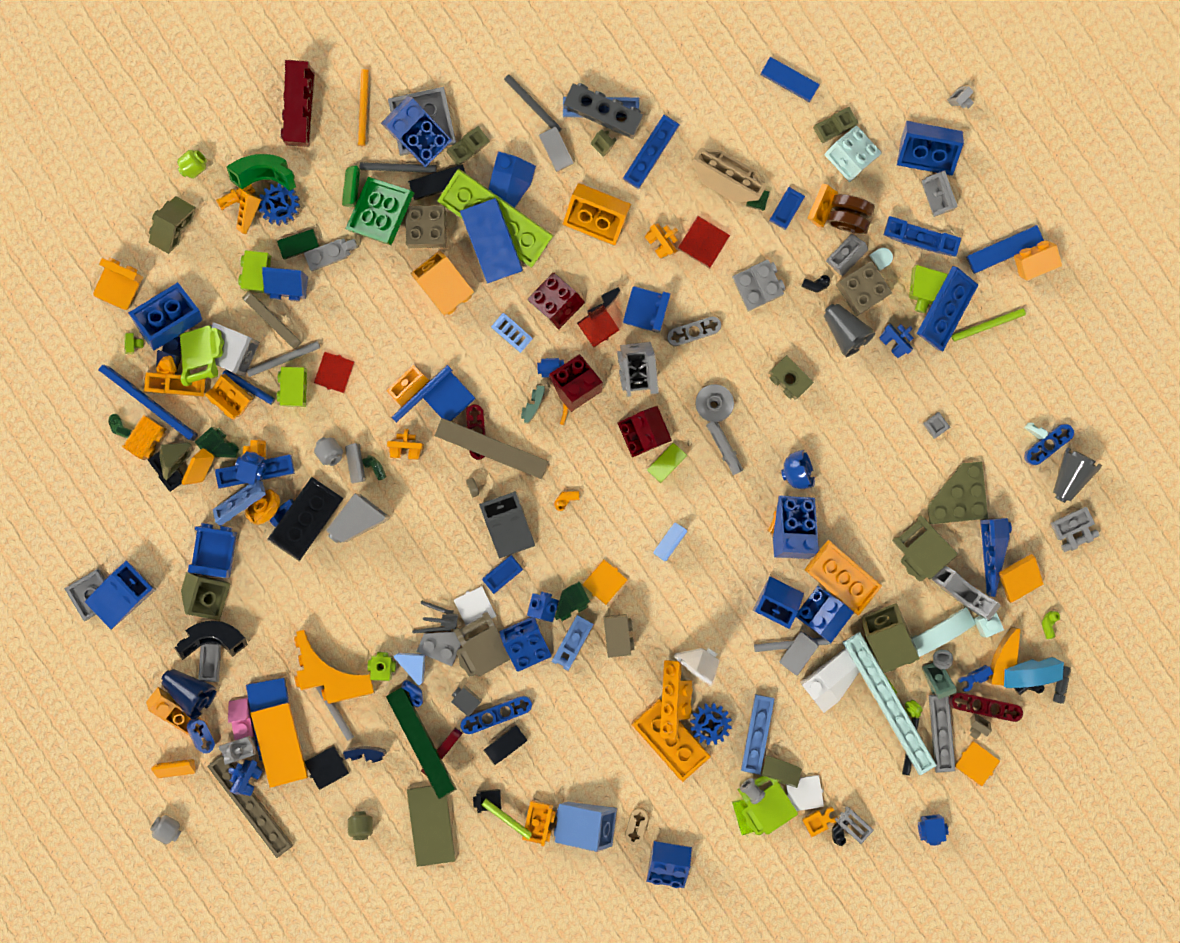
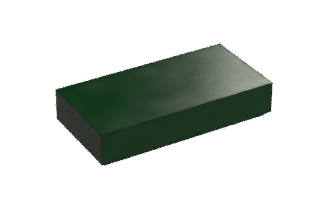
M314 229L277 241L284 260L320 247Z

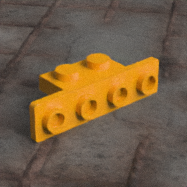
M664 661L660 730L662 738L678 739L679 720L690 719L692 680H681L682 664L679 661Z

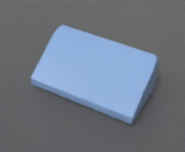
M674 523L653 553L663 561H667L687 533V530Z

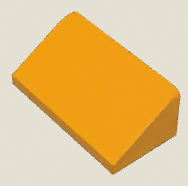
M413 364L387 392L403 407L429 382V379Z
M204 448L192 457L181 484L188 485L203 482L213 462L214 455Z
M188 759L157 763L151 767V771L157 778L196 773L195 761Z

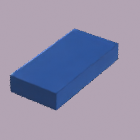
M788 187L769 221L786 230L805 196Z
M510 555L482 580L492 593L495 594L524 569Z

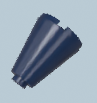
M175 669L166 671L161 678L163 687L190 719H196L202 715L200 711L204 707L207 709L211 705L217 692L214 690L216 688L213 685Z

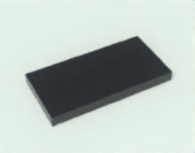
M311 477L267 540L300 562L344 498Z

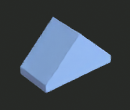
M397 653L394 656L396 661L418 686L424 682L425 655Z

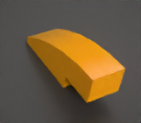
M145 373L143 392L204 397L205 379L192 382L189 386H184L181 383V375Z
M1011 627L1003 637L992 658L990 668L993 674L989 676L987 683L1004 686L1005 669L1017 665L1021 629Z

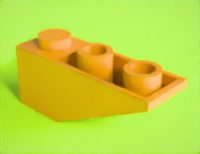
M157 687L146 701L148 711L189 735L187 724L192 719L185 714L169 693ZM195 724V729L193 730L200 734L199 727L201 725Z

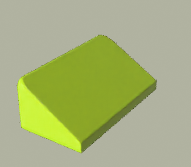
M672 443L647 471L661 483L687 457V454L676 444Z

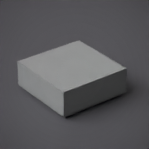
M940 412L923 423L933 439L950 428Z

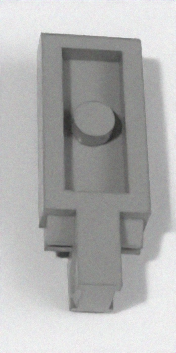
M338 239L307 251L304 255L310 271H315L346 259L347 256L351 255L349 251L358 248L355 239L349 241Z

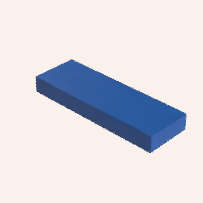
M772 57L768 59L760 74L809 103L820 85Z

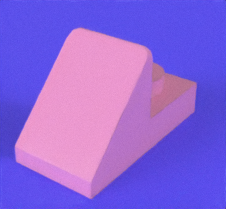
M248 698L229 701L228 723H232L234 740L255 736Z

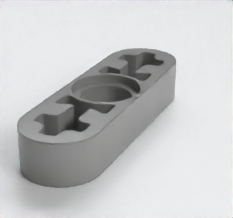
M708 317L672 329L668 333L667 340L672 346H680L718 333L721 329V322L717 317ZM709 321L717 323L714 331L708 328L705 329L706 334H703L701 323H703L704 327L710 324ZM692 326H696L700 330L699 335L696 337H692L689 334V328ZM682 329H685L688 340H685V336L679 338V342L671 340L674 332L680 335L684 333Z

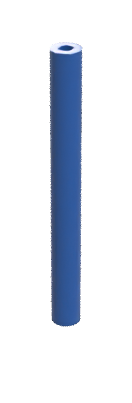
M448 365L443 368L391 418L397 423L453 370Z

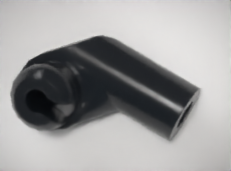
M827 275L821 276L816 281L804 278L801 287L818 293L828 288L830 278Z
M846 820L843 822L846 826L850 824ZM836 823L832 827V839L835 844L843 846L846 843L844 829Z

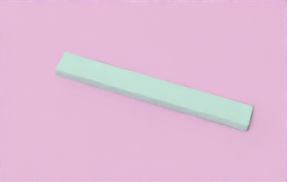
M858 632L843 641L844 646L917 773L921 776L937 766L862 634Z

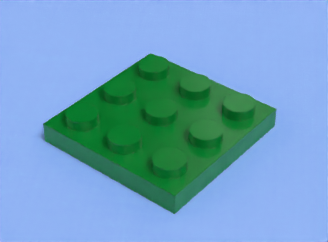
M368 177L345 229L391 246L414 192Z

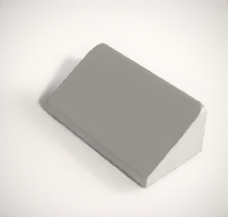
M851 234L832 253L826 262L838 274L844 276L868 251L867 245L854 234Z
M357 443L347 445L345 450L351 483L365 482L360 445Z
M800 631L779 662L798 676L818 648L817 640Z

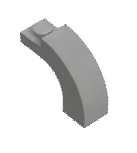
M947 566L932 578L945 592L977 615H981L989 621L1001 606L997 601L977 590L956 571Z

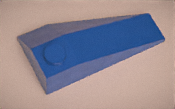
M498 151L489 190L515 208L526 190L530 187L536 166L517 156Z

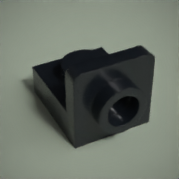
M500 789L477 791L476 796H473V807L477 808V813L489 811L482 806L485 799L500 810L502 809Z

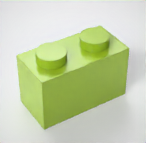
M245 250V254L241 257L243 271L239 275L238 280L242 290L264 293L262 268H270L272 256L269 253Z
M281 367V371H278L277 376L278 383H280V391H277V402H280V406L306 407L307 369L304 367Z

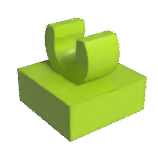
M125 333V354H133L134 348L144 347L143 339H134V333Z

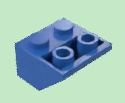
M769 576L753 611L790 629L799 611L804 593Z
M817 586L798 611L796 617L832 643L854 612L844 603Z
M654 841L646 882L655 885H668L673 888H684L691 865L692 847Z

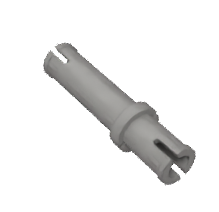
M708 423L706 426L721 451L723 461H726L732 475L734 476L743 471L744 469L736 457L737 453L733 451L719 423Z

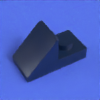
M177 336L164 344L161 351L157 350L156 367L163 357L172 356L176 369H178L182 357L180 337Z

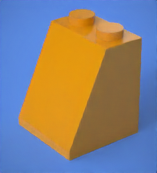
M440 250L410 273L444 316L452 314L457 309L456 306L461 302H467L472 297L471 294L474 293L450 260Z

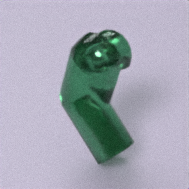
M371 455L363 458L362 462L365 468L372 466L378 480L387 477L381 463Z

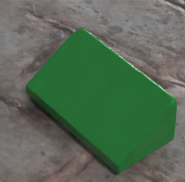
M351 166L346 169L342 206L355 207L357 203L360 169L357 166Z

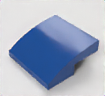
M452 372L424 397V400L441 418L452 421L476 399Z

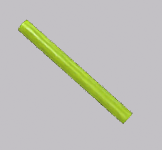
M1022 308L952 334V340L955 342L1025 316L1026 312Z

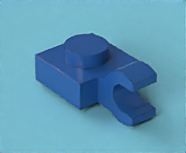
M984 665L968 673L969 675L960 677L958 682L967 681V686L962 688V690L968 692L972 689L974 682L983 683L987 681L993 672L989 666Z

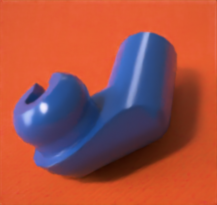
M405 680L401 687L409 692L412 704L415 707H420L423 704L422 690L410 681Z

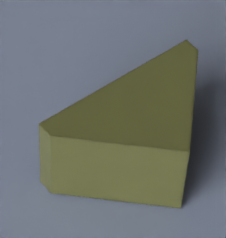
M190 443L161 445L159 458L164 479L168 480L190 457L192 447Z

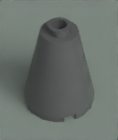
M831 304L825 309L824 318L845 357L852 356L858 352L859 347L868 344L875 336L872 328L841 305Z
M1068 447L1065 450L1053 491L1056 494L1055 498L1064 503L1067 500L1071 501L1102 467L1100 463L1097 466L1094 465L1096 461L1077 451L1070 453L1071 448Z

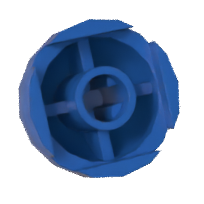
M800 450L790 454L784 462V469L781 470L783 480H787L792 487L797 489H807L815 485V477H811L813 467L807 452L804 453V450Z

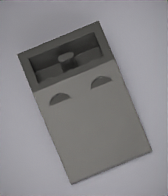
M516 491L479 504L499 558L535 546Z

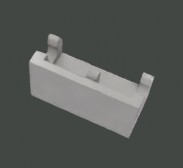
M945 171L926 177V179L921 181L934 217L953 211L958 207Z

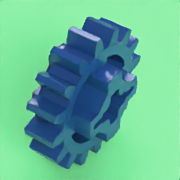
M279 183L277 188H275L271 184V190L264 188L266 194L259 195L263 199L259 206H262L259 212L265 213L263 218L265 220L269 219L270 224L276 221V224L280 226L281 221L288 225V219L295 220L293 214L299 215L296 208L301 207V205L296 203V201L300 198L294 196L296 192L293 189L289 191ZM288 196L291 199V206L287 202ZM273 202H275V203H281V202H282L285 207H283V206H282V207H281V206H278V207H277ZM267 203L271 206V213L268 211Z
M705 703L704 709L698 706L699 712L692 713L695 719H690V722L694 724L690 729L692 731L696 730L693 734L694 737L700 736L699 742L702 743L706 740L707 745L711 741L717 745L718 739L724 742L723 736L730 735L727 729H732V726L728 724L732 719L730 717L726 718L728 711L722 712L723 707L720 705L716 708L715 703H712L711 707ZM712 711L717 712L722 717L716 718L713 716ZM705 714L703 721L698 723L700 717ZM712 719L713 722H716L713 724V728L706 726V724H709L708 720ZM723 726L722 731L717 734L719 727ZM705 730L709 732L710 736H706L702 734L700 731Z

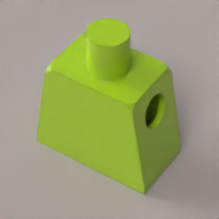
M919 265L912 268L909 298L917 300L915 311L926 313L928 304H933L948 274Z

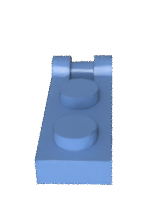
M576 615L551 662L562 665L563 669L568 671L594 624ZM563 652L570 655L568 660L561 657Z

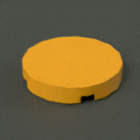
M272 489L265 490L266 495L251 504L248 509H245L246 518L253 524H263L276 514L280 498Z

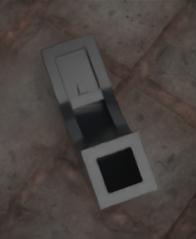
M205 621L186 629L188 638L180 640L174 649L177 655L184 660L200 646L214 643L224 647L233 657L248 644L245 637L235 627L220 621Z

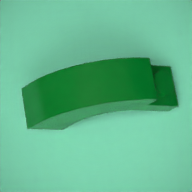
M250 155L226 166L230 181L241 189L259 180H274L289 191L296 187L294 173L288 169L286 160L276 155Z

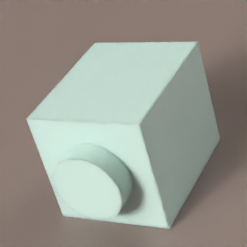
M997 612L990 621L981 615L973 618L982 637L987 638L1004 631Z

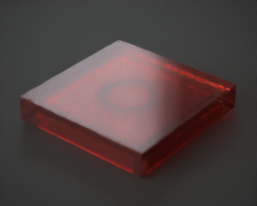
M697 216L679 245L678 250L710 269L730 235Z

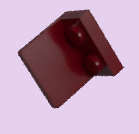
M552 273L528 298V301L544 314L558 330L585 303L580 295L555 273Z

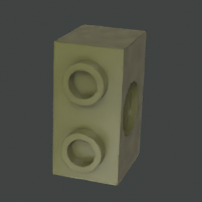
M787 355L769 372L771 375L769 377L776 386L780 384L785 389L783 393L789 399H798L814 383ZM786 374H791L794 377L793 384L786 383Z

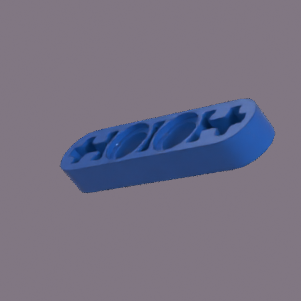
M519 696L474 713L462 720L461 729L465 734H473L521 716L531 710L532 701L528 696ZM520 700L529 703L526 706V710L520 707L516 709L518 713L514 714V707L511 703L514 702L515 706L521 703ZM503 706L511 709V714L508 717L500 714V709ZM485 713H490L493 716V721L489 724L484 723L482 720V716ZM479 716V723L482 727H478V724H475L472 730L465 728L464 725L467 724V720L472 723L477 721L475 717Z

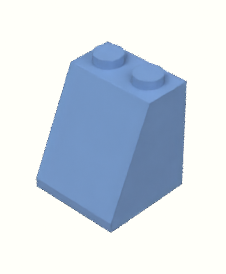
M575 802L559 804L556 812L558 817L557 826L554 829L555 843L596 852L612 847L617 808Z

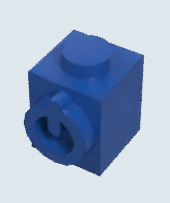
M246 451L236 461L235 468L238 469L235 479L254 485L257 480L261 481L267 467L264 464L265 457Z
M940 814L921 816V822H918V832L921 841L924 840L933 846L947 841L946 835L949 834L947 823H944V818Z

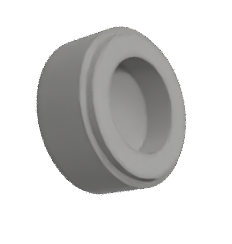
M938 650L933 655V663L939 669H948L953 663V656L947 650Z

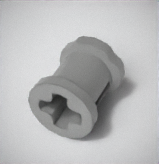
M753 778L746 780L740 787L741 792H745L748 795L752 804H757L765 796L764 790H760L757 787Z

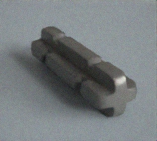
M1068 666L1063 668V680L1056 682V694L1053 697V701L1056 703L1064 704L1066 696H1064V693L1067 692L1068 675L1071 672V668Z

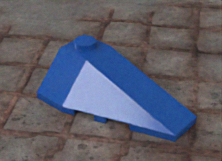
M1008 518L980 520L986 594L989 597L996 596L1000 579L999 572L1002 571L1010 538L1009 533L1012 531Z

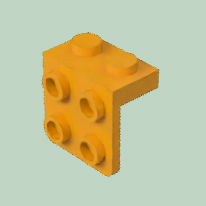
M109 257V260L102 258L99 265L104 267V270L93 295L123 310H128L143 276L137 274L138 270L129 265L126 268L119 266L120 262Z

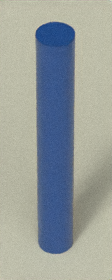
M224 370L223 374L225 373L240 387L270 405L274 403V397L229 370Z

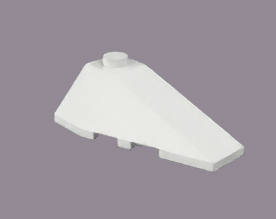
M844 648L800 683L822 712L825 713L840 701L858 675L859 670L847 649Z
M699 648L675 653L674 658L679 662L681 661V664L687 667L689 671L710 686L713 684L720 661L716 658L717 653L710 648L707 650Z

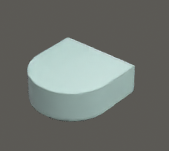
M879 248L869 255L879 271L891 264L893 260L892 252L887 248Z

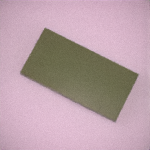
M432 786L407 789L417 867L455 862L447 796L438 799Z

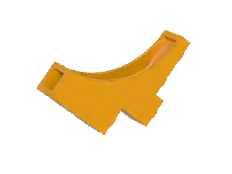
M296 631L297 636L294 637L296 648L300 647L301 655H298L300 667L304 666V670L297 671V676H294L296 687H300V690L303 691L324 686V689L321 690L322 697L328 704L374 694L370 674L352 675L335 670L315 653L307 638L306 631Z

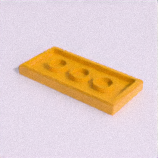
M827 540L804 569L805 572L858 616L882 587L879 582L829 540Z
M659 699L631 725L683 783L711 756L680 721L678 739L662 738L660 736L662 700Z
M290 703L251 712L269 787L272 788L308 778Z

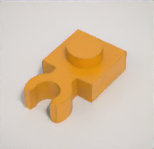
M828 807L822 815L818 810L802 819L811 837L829 829L826 823L836 822L835 818L837 816L829 817V813L834 811L833 807Z

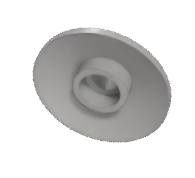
M712 384L700 390L695 404L697 412L703 419L710 422H720L731 414L734 400L727 388ZM711 402H716L717 407H711Z

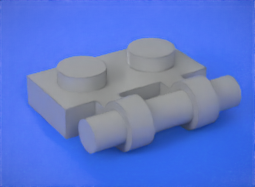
M1087 507L1078 509L1050 523L1057 539L1062 540L1066 538L1067 540L1066 544L1061 545L1063 552L1073 551L1079 545L1090 543L1099 536V532L1096 529L1090 532L1088 528L1095 523ZM1081 531L1082 536L1074 539L1073 534Z

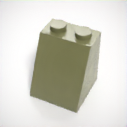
M897 603L861 617L866 638L883 673L893 671L898 667L911 664L920 659Z

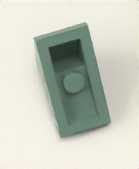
M934 663L922 667L931 692L936 694L938 699L957 693L956 687L946 669H939Z

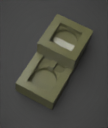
M850 107L816 124L813 128L823 144L856 126L858 121Z
M478 126L464 135L462 140L448 148L447 153L458 166L484 148L490 140Z
M766 756L761 776L798 788L802 769L785 761Z

